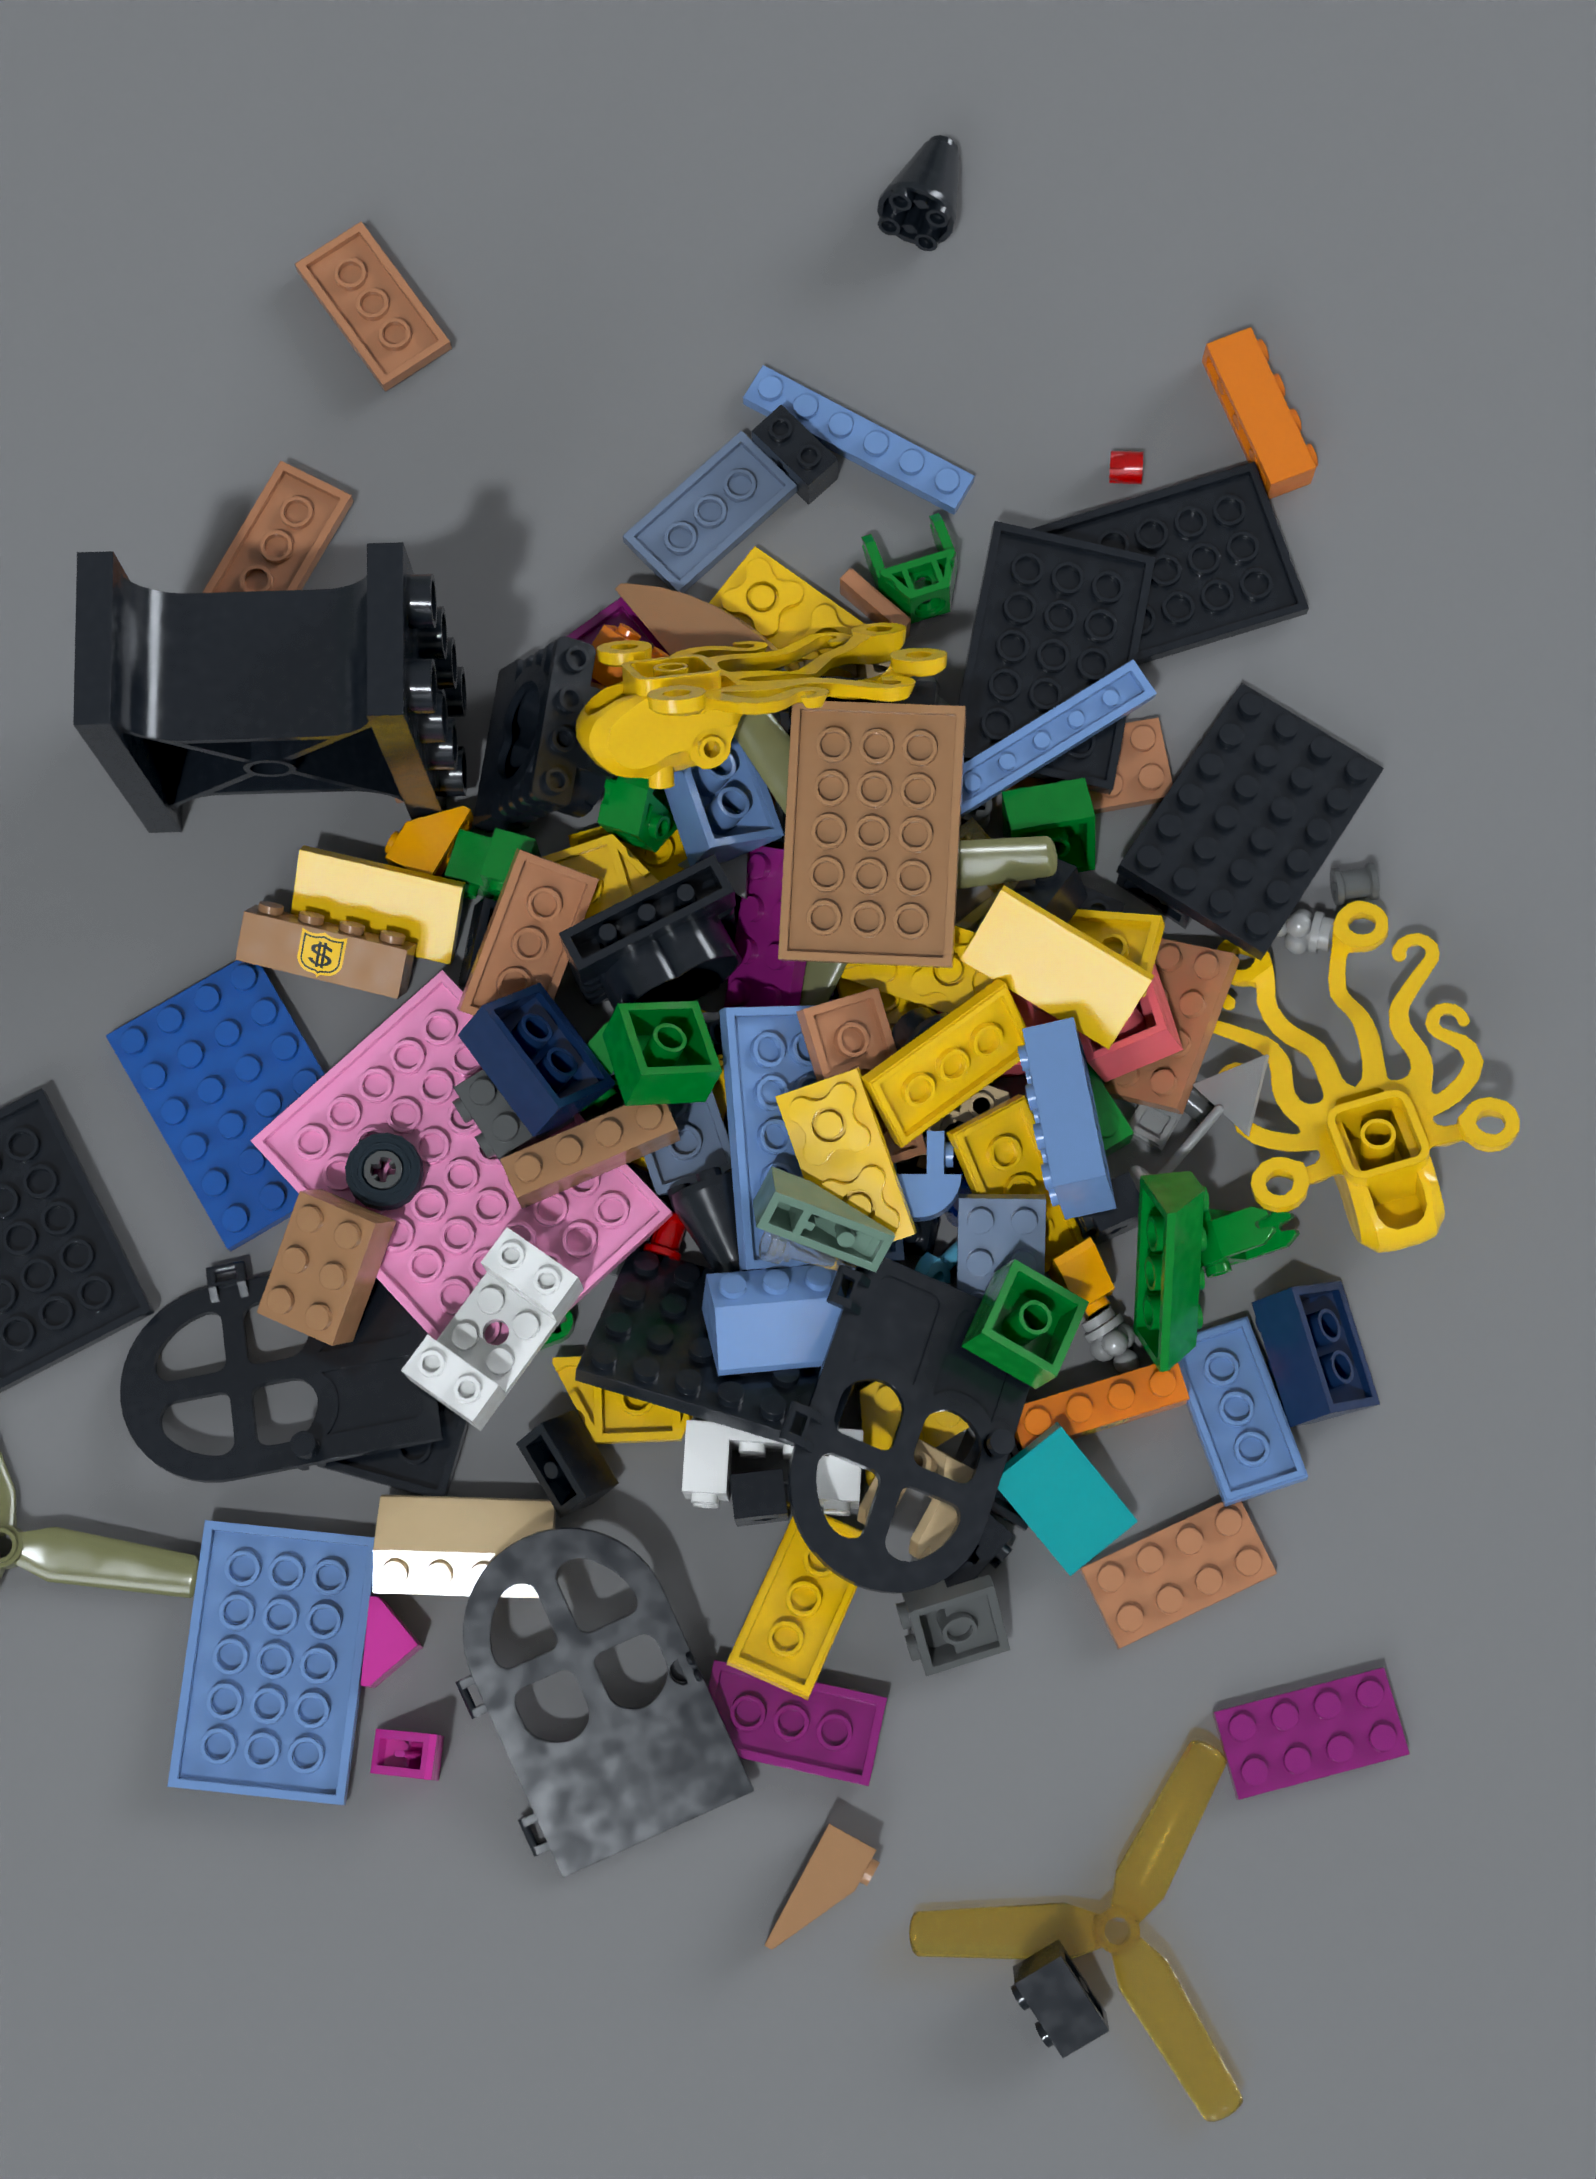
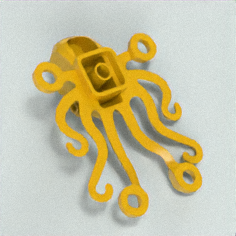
M898 623L859 625L852 628V637L846 633L838 632L812 634L782 649L765 652L768 646L765 642L742 641L734 642L733 647H693L675 652L669 657L652 658V644L649 642L624 640L604 643L596 649L598 661L606 666L622 667L623 681L604 688L594 695L583 707L576 721V738L590 758L610 774L625 778L648 779L649 788L667 789L675 786L674 772L693 766H699L702 769H712L721 765L730 754L731 741L743 714L761 715L776 713L797 703H803L806 708H820L827 697L846 700L868 699L884 702L905 700L910 697L916 683L910 677L933 676L943 671L947 665V652L932 648L902 649L906 639V626ZM825 648L833 649L820 655L798 670H772L789 665L813 651ZM891 661L888 669L883 674L868 679L855 681L819 678L828 670L841 665H872Z
M1357 900L1344 906L1337 913L1334 920L1328 974L1330 997L1352 1022L1359 1042L1362 1059V1078L1356 1087L1346 1083L1342 1078L1336 1062L1326 1045L1289 1022L1278 1008L1275 997L1273 964L1268 951L1260 961L1228 940H1224L1217 948V950L1231 952L1235 955L1242 954L1254 959L1251 967L1245 970L1236 969L1231 985L1253 987L1256 989V1003L1262 1019L1272 1033L1282 1042L1309 1058L1321 1085L1323 1099L1315 1104H1307L1299 1099L1293 1086L1290 1060L1279 1044L1269 1037L1222 1021H1217L1213 1033L1259 1051L1262 1055H1269L1268 1064L1275 1101L1282 1112L1300 1130L1297 1134H1288L1264 1129L1252 1123L1249 1137L1235 1125L1236 1131L1251 1143L1268 1149L1285 1152L1317 1150L1320 1154L1316 1163L1307 1167L1301 1161L1285 1157H1272L1262 1162L1252 1174L1251 1189L1256 1202L1269 1211L1276 1213L1289 1212L1299 1207L1306 1199L1309 1185L1323 1182L1333 1176L1356 1240L1377 1253L1401 1250L1434 1238L1445 1218V1210L1439 1183L1430 1157V1149L1432 1147H1446L1465 1141L1476 1150L1485 1152L1501 1151L1509 1147L1517 1138L1520 1118L1516 1109L1507 1101L1485 1097L1471 1102L1458 1117L1456 1124L1442 1126L1434 1122V1116L1460 1102L1471 1091L1480 1078L1484 1060L1474 1041L1466 1035L1445 1029L1439 1024L1441 1016H1452L1457 1019L1461 1027H1466L1470 1019L1464 1009L1452 1003L1435 1005L1427 1013L1426 1028L1434 1038L1459 1050L1464 1064L1457 1077L1438 1094H1433L1432 1081L1434 1069L1432 1057L1425 1043L1414 1031L1409 1019L1410 1005L1436 966L1440 955L1438 944L1429 936L1421 933L1407 934L1398 939L1391 952L1396 962H1402L1406 958V951L1410 947L1419 946L1424 948L1426 954L1402 985L1389 1008L1390 1030L1394 1039L1410 1059L1411 1069L1408 1075L1402 1079L1390 1080L1388 1078L1381 1040L1376 1026L1369 1013L1348 993L1345 974L1346 959L1349 953L1372 951L1384 943L1388 937V917L1383 909L1377 905ZM1366 919L1373 922L1375 928L1368 934H1356L1349 929V925L1354 920ZM1227 994L1223 1008L1231 1011L1235 1008L1236 1002L1231 995ZM1234 1062L1228 1064L1225 1067H1223L1219 1071V1073L1232 1069L1243 1063ZM1494 1117L1503 1121L1504 1128L1500 1133L1489 1134L1478 1128L1476 1123L1481 1118ZM1284 1177L1293 1181V1186L1285 1195H1276L1268 1191L1266 1183L1270 1179Z

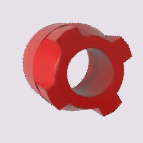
M1111 451L1109 483L1142 485L1144 452Z

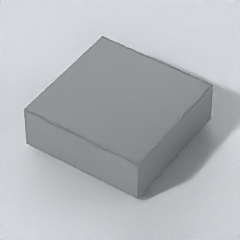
M1139 1104L1128 1123L1134 1131L1133 1138L1161 1153L1182 1114Z

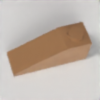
M829 1823L764 1946L773 1950L853 1893L859 1882L868 1886L880 1863L873 1859L876 1849Z

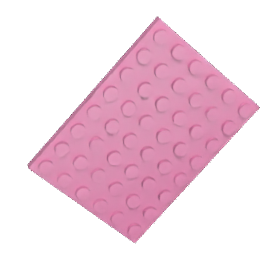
M443 970L250 1140L298 1193L304 1190L323 1189L396 1221L376 1278L435 1340L438 1339L486 1274L481 1261L506 1227L579 1277L584 1290L572 1305L573 1307L673 1216L672 1211L627 1164L528 1207L521 1208L506 1172L496 1155L488 1159L476 1141L475 1136L481 1133L473 1119L465 1123L452 1101L459 1098L453 1087L481 1071L482 1067L458 1036L473 1015L457 1009L463 991ZM577 1113L576 1115H574L575 1121L565 1126L561 1130L557 1131L553 1135L549 1136L548 1138L557 1135L561 1132H564L570 1128H573L577 1125H580L586 1121L579 1113ZM391 1133L402 1136L414 1145L423 1161L424 1177L418 1193L409 1203L398 1209L380 1211L366 1207L353 1196L346 1183L345 1166L350 1152L359 1141L372 1134ZM388 1161L383 1162L381 1169H374L373 1175H378L380 1178L379 1182H386V1178L390 1174L395 1175L396 1168L392 1169ZM501 1322L490 1324L485 1331L486 1342L491 1345H500L505 1342L509 1335L508 1326Z

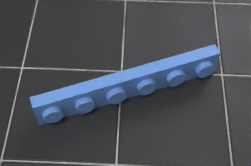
M764 365L743 396L744 405L766 417L780 405L784 406L827 449L955 515L974 483L975 476Z
M1134 659L965 762L963 766L961 817L1154 699L1157 693Z

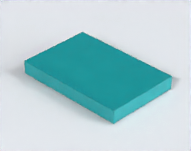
M1058 1422L1005 1464L998 1486L999 1491L1069 1576L1073 1575L1138 1522Z

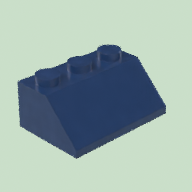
M541 983L482 1005L458 1034L459 1038L533 1137L564 1124L616 1084Z
M1342 1281L1290 1287L1251 1302L1256 1316V1326L1262 1335L1268 1355V1365L1274 1374L1281 1397V1406L1284 1414L1287 1416L1290 1427L1312 1424L1380 1405Z

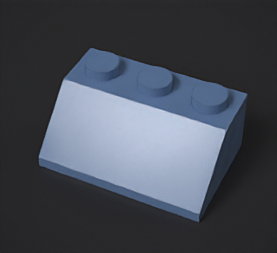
M733 736L731 741L730 754L721 765L712 769H702L699 766H693L674 772L675 786L664 789L690 866L714 854L719 863L727 862L780 839L784 835L767 785L735 736Z
M835 1263L706 1274L702 1312L718 1376L822 1366L841 1312V1308L827 1302L837 1272ZM840 1287L838 1295L844 1297L842 1287Z

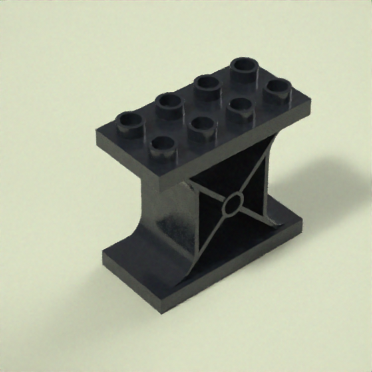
M403 542L367 543V576L348 586L316 590L169 593L152 590L131 582L113 551L77 552L73 725L149 833L182 832L183 803L206 796L343 791L372 792L388 795L403 801L411 820L446 811V797L466 796L467 762L464 746H458L455 719L448 718L466 716L467 692L465 671L463 666L457 667L454 637H447L444 606H437L434 575L413 573Z

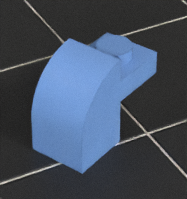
M927 1131V1174H897L913 1222L928 1221L943 1215L954 1205L958 1194H960L962 1174H945V1168H954V1150L951 1142H946L945 1131Z

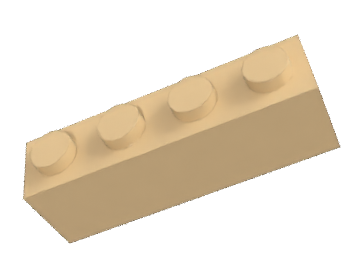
M381 1494L373 1546V1593L470 1596L475 1583L484 1569L501 1551L525 1536L555 1528L556 1510L549 1499ZM528 1584L513 1585L501 1595V1597L539 1598L536 1590Z

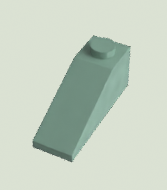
M772 1166L753 1200L756 1228L873 1272H877L895 1238L894 1232L815 1183Z

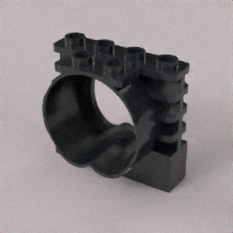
M562 636L525 660L517 659L499 670L472 827L494 833L495 828L518 834L528 829L530 823L552 812H559L576 818L583 817L593 809L605 791L606 779H612L616 776L598 766L582 749L576 738V721L581 710L594 695L607 687L591 682L596 650L593 645Z
M715 854L559 933L574 979L586 1002L590 1006H597L609 1000L614 1010L617 1004L696 1001L718 990L720 984L727 980L742 962V958L730 938L736 933L734 906H736L735 891Z

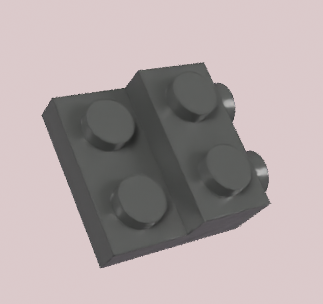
M483 1069L453 1087L459 1098L452 1101L465 1123L472 1119L476 1123L481 1133L475 1136V1139L488 1159L496 1155L500 1161L503 1157L543 1141L575 1121L573 1116L564 1124L533 1137Z
M990 1574L948 1588L945 1580H942L922 1590L902 1593L904 1602L896 1604L903 1630L908 1628L912 1630V1634L904 1636L912 1662L921 1660L926 1676L1010 1650L995 1587Z

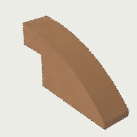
M620 583L615 588L669 655L693 647H733L734 642L742 641L765 642L768 644L765 652L778 650L749 624L719 607L688 594L662 587ZM785 666L780 667V668H776V669H772V670H773V671H780V670H781L782 668H784Z

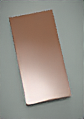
M849 568L840 578V594L874 623H898L905 625L907 639L910 636L911 619L856 571Z

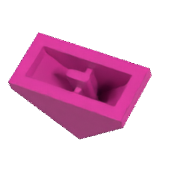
M370 1596L361 1686L376 1688L422 1649L423 1646L384 1599Z
M376 1728L370 1773L439 1781L444 1736Z

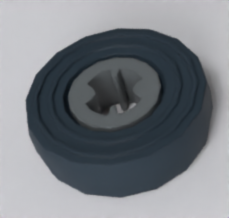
M391 1133L372 1134L359 1141L350 1152L345 1166L346 1183L353 1196L366 1207L380 1211L398 1209L409 1203L418 1193L424 1177L423 1161L414 1145L402 1136ZM388 1161L392 1169L396 1168L395 1175L390 1174L387 1176L386 1182H379L380 1178L378 1175H373L374 1169H381L383 1162Z

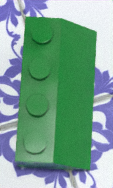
M1191 1171L1140 1176L1133 1330L1159 1372L1169 1371L1196 1347L1197 1329H1201L1203 1325V1314L1199 1304V1291L1205 1287V1275L1201 1266V1252L1206 1251L1207 1235L1203 1227V1212H1207L1209 1209V1195L1206 1187L1200 1184Z

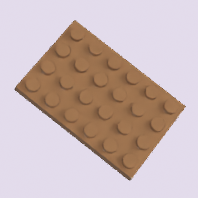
M825 701L820 708H806L803 703L792 705L778 959L780 961L953 968L966 706Z

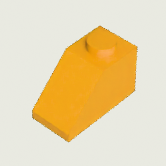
M460 806L407 821L400 832L396 830L386 844L385 853L387 855L385 858L388 864L443 877L459 829L470 831L472 828L473 814L471 809Z
M1091 1237L1053 1259L1048 1272L1051 1280L1088 1301L1089 1303L1085 1310L1088 1317L1110 1304L1107 1297L1112 1295L1115 1287Z

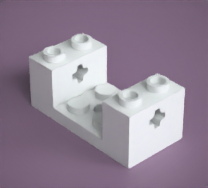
M506 1227L481 1261L486 1274L437 1340L427 1334L401 1370L411 1382L480 1431L584 1290L578 1276L508 1227ZM495 1322L504 1323L509 1329L508 1338L500 1345H491L485 1340L487 1327Z
M686 1420L682 1492L685 1499H691L693 1507L719 1508V1501L729 1502L732 1450H739L740 1457L764 1459L766 1458V1452H783V1459L790 1460L794 1446L711 1421ZM838 1430L847 1436L863 1442V1430ZM832 1455L821 1457L817 1465L816 1484L821 1507H824L825 1515L850 1516V1509H859L861 1467Z

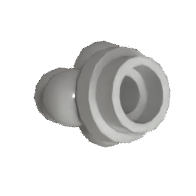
M1298 909L1289 916L1276 938L1285 936V946L1293 954H1302L1307 950L1315 954L1319 950L1328 952L1332 942L1335 919L1325 917L1324 912L1316 911L1315 915H1313L1306 909Z
M1108 1306L1081 1324L1086 1331L1084 1338L1088 1343L1092 1342L1090 1351L1096 1360L1105 1362L1114 1357L1113 1365L1119 1374L1136 1370L1139 1367L1140 1360L1134 1351L1128 1349L1135 1341V1332L1130 1325L1122 1323L1124 1318L1120 1313L1115 1314L1111 1306Z

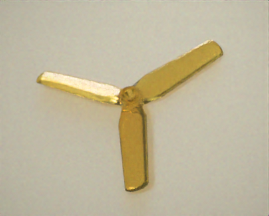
M1192 1740L1189 1743L1116 1870L1109 1908L1098 1914L1062 1902L917 1911L911 1917L909 1925V1939L912 1951L918 1957L1026 1959L1059 1939L1071 1959L1100 1948L1110 1952L1120 1992L1204 2120L1215 2122L1230 2116L1242 2105L1243 2096L1168 1960L1140 1937L1139 1923L1165 1898L1227 1764L1225 1756L1217 1748L1204 1741ZM1119 1917L1127 1923L1128 1935L1121 1943L1115 1944L1108 1941L1104 1931L1109 1920Z

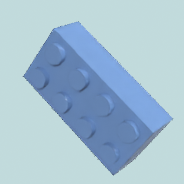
M1074 1017L1023 1028L1025 1045L1018 1046V1053L1022 1070L1026 1074L1028 1083L1025 1085L1030 1110H1033L1036 1123L1033 1124V1130L1038 1150L1041 1151L1043 1159L1041 1171L1045 1188L1049 1191L1052 1206L1060 1205L1065 1220L1116 1209L1086 1056Z

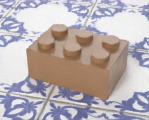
M323 1189L300 1191L257 1313L331 1346L353 1342L396 1221Z

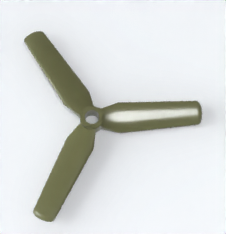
M772 713L761 715L743 714L734 736L786 814L790 736ZM1048 836L962 840L959 842L957 889L1053 876L1058 864L1056 847ZM806 962L799 1006L819 1005L829 1002L847 964Z
M0 1451V1538L9 1535L12 1540L10 1553L0 1558V1579L6 1569L19 1566L47 1582L192 1598L194 1596L199 1557L196 1555L60 1527L25 1532L17 1528L16 1490Z

